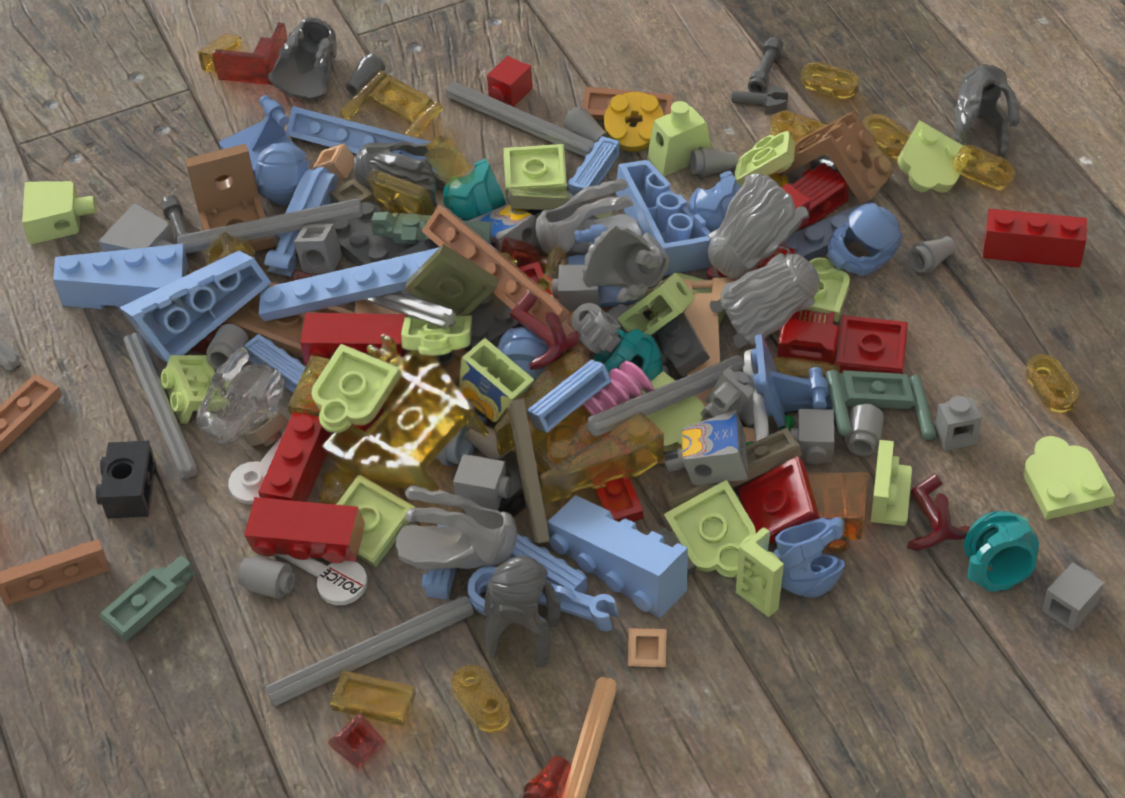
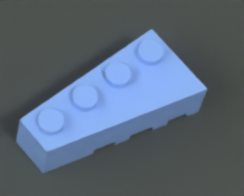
M649 160L619 164L617 179L622 178L626 180L628 187L622 191L615 192L617 197L624 195L630 197L633 206L623 209L625 214L635 218L639 228L642 230V234L644 235L646 232L651 234L667 252L670 263L664 275L710 268L708 247L711 241L708 236L711 232L705 227L706 221L699 214L694 215L689 212L687 201L681 194L673 193L670 189L671 184Z
M183 244L55 257L53 281L62 306L103 309L105 305L116 306L121 311L120 307L189 275L190 268Z

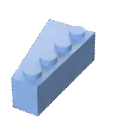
M237 251L120 307V309L156 356L168 363L170 355H184L266 288L271 281L253 257Z
M576 495L547 521L550 538L549 544L557 553L567 555L576 561L583 571L589 574L593 573L601 578L612 591L621 592L633 600L640 610L644 612L649 611L660 619L687 591V547L679 543L674 547L668 546L663 543L665 540L662 535L653 531L645 535L637 530L634 522L626 518L620 522L615 521L610 511Z

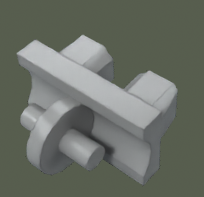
M728 367L721 374L705 400L708 405L702 410L701 416L707 420L732 410H736L739 415L755 391L753 379L744 372H733Z

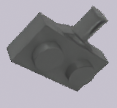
M684 312L656 331L662 342L661 361H663V365L671 362L682 377L710 359L699 336Z

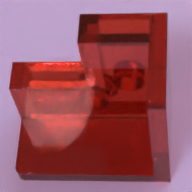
M278 22L271 38L261 37L253 53L215 49L212 55L218 80L273 85L268 79V74L273 71L275 61L279 57L278 53L286 42L285 23Z

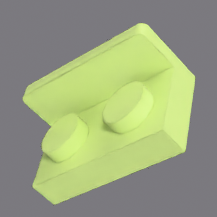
M170 355L166 369H163L161 373V384L168 393L170 405L173 412H176L180 424H188L193 411L224 410L228 400L213 367L207 361V355Z
M879 440L870 522L905 526L908 519L912 467L899 465V456H893L894 441Z
M763 527L755 535H748L738 548L739 561L736 571V593L767 617H770L779 609L784 563L774 553L768 551L770 531Z

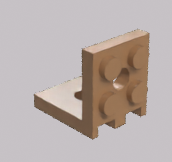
M852 111L799 139L795 144L794 162L786 171L779 173L781 177L827 153L860 204H863L872 199L894 173V170L888 158L882 154L874 142L871 132L865 128L855 111Z
M246 143L184 159L203 230L266 218L259 199ZM222 175H228V176H229V177H228L226 180H224V181H221V182L215 181L216 178H218L219 176H222ZM267 236L210 248L213 261L216 262L237 251L249 254L275 247L273 236Z

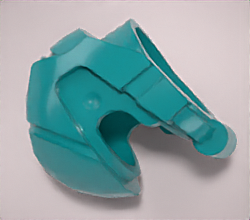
M486 158L476 161L474 170L467 176L457 178V176L453 175L444 187L443 202L445 207L458 218H462V221L472 220L506 205L503 192Z
M619 329L617 332L621 341L612 352L606 349L605 351L601 350L599 354L595 353L593 360L604 364L608 374L612 369H619V366L624 361L632 362L638 366L650 381L663 370L662 355L656 341L651 335L639 329H633L628 333Z
M1008 511L986 513L970 526L963 543L965 554L969 558L967 578L970 581L977 582L979 586L990 592L1008 590L1028 578L1035 569L1039 551V540L1036 532L1029 525V519ZM990 566L993 570L989 571L987 567Z

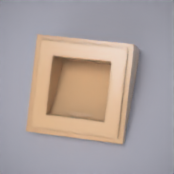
M340 144L322 150L312 169L317 167L327 168L329 173L337 174L338 179H346L353 168L355 156L345 144Z
M629 628L628 666L666 667L667 630Z

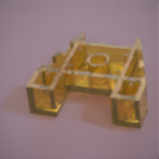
M575 348L549 364L520 397V399L524 398L526 412L590 360L578 348ZM582 405L554 426L548 433L535 428L527 413L536 466L542 473L540 479L543 502L547 504L571 497L570 492L592 486L593 490L606 486L607 481L623 477L624 480L637 477L664 459V433L642 411L610 432L597 437L592 436L591 432L586 429L588 418L592 415ZM509 411L495 426L497 451L500 455L515 447Z
M411 350L396 366L400 368L402 374L398 382L404 389L403 393L366 432L351 425L343 432L334 433L322 447L338 468L354 479L361 475L381 486L408 489V487L414 485L426 488L429 491H438V485L425 468L456 436L463 426L484 436H487L489 431L436 358L431 355L421 354L418 350Z

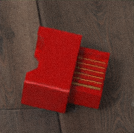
M806 310L795 312L791 319L781 328L777 362L784 364L791 360L820 363L825 369L832 370L834 368L839 336V326L833 325L834 312H830V314Z

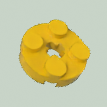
M643 92L619 94L611 99L610 105L605 111V130L609 138L619 141V148L631 152L642 151L649 148L653 122L663 117L664 113L657 98L653 95ZM632 116L642 118V122H637L636 127H630V122L626 124L627 120Z

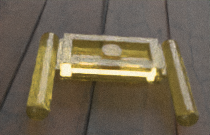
M380 70L341 109L339 114L342 119L348 120L371 98L376 104L412 123L413 125L403 135L417 138L444 110V107L438 101H432V98Z

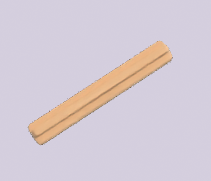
M600 677L596 681L562 798L586 797L617 691V683L612 678Z

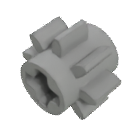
M600 311L598 315L595 314L594 316L588 312L578 324L582 328L580 330L582 334L579 336L580 341L594 353L599 354L601 350L605 351L606 349L612 352L621 341L617 332L621 328L620 324L604 311Z

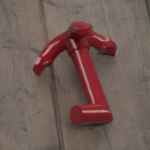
M527 290L509 315L545 341L546 345L550 347L545 354L538 356L529 364L530 370H538L553 363L564 351L575 347L579 341V331L571 332L566 337L564 329L560 324V318L556 313H546V322L549 327L531 315L529 310L538 298Z
M936 473L910 491L929 520L933 530L924 537H917L908 542L907 548L915 551L933 547L945 540L965 539L970 526H961L959 528L952 526L948 509L949 501L944 494L938 493L935 496L934 502L929 494L943 485V482Z

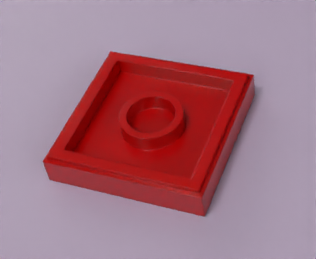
M842 315L835 370L841 373L844 370L903 374L908 322Z
M798 456L738 488L742 506L754 524L756 533L763 527L770 531L769 544L776 541V536L781 531L820 518L804 461Z

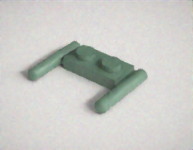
M830 370L825 373L839 435L848 436L852 431L846 406L872 404L877 408L910 410L911 406L915 407L922 437L927 441L933 440L936 437L921 376L913 375L908 378L907 374L844 370L842 374H839L836 370Z

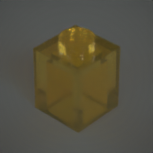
M439 135L426 145L429 151L424 156L446 186L472 168L450 136L443 139Z

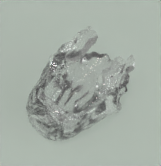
M243 347L232 353L226 363L219 366L216 373L212 376L206 396L197 411L196 422L198 429L206 438L219 445H229L237 442L248 432L252 431L260 422L273 414H277L279 411L278 401L284 395L285 380L282 378L278 368H269L267 363H253L241 370L250 355Z

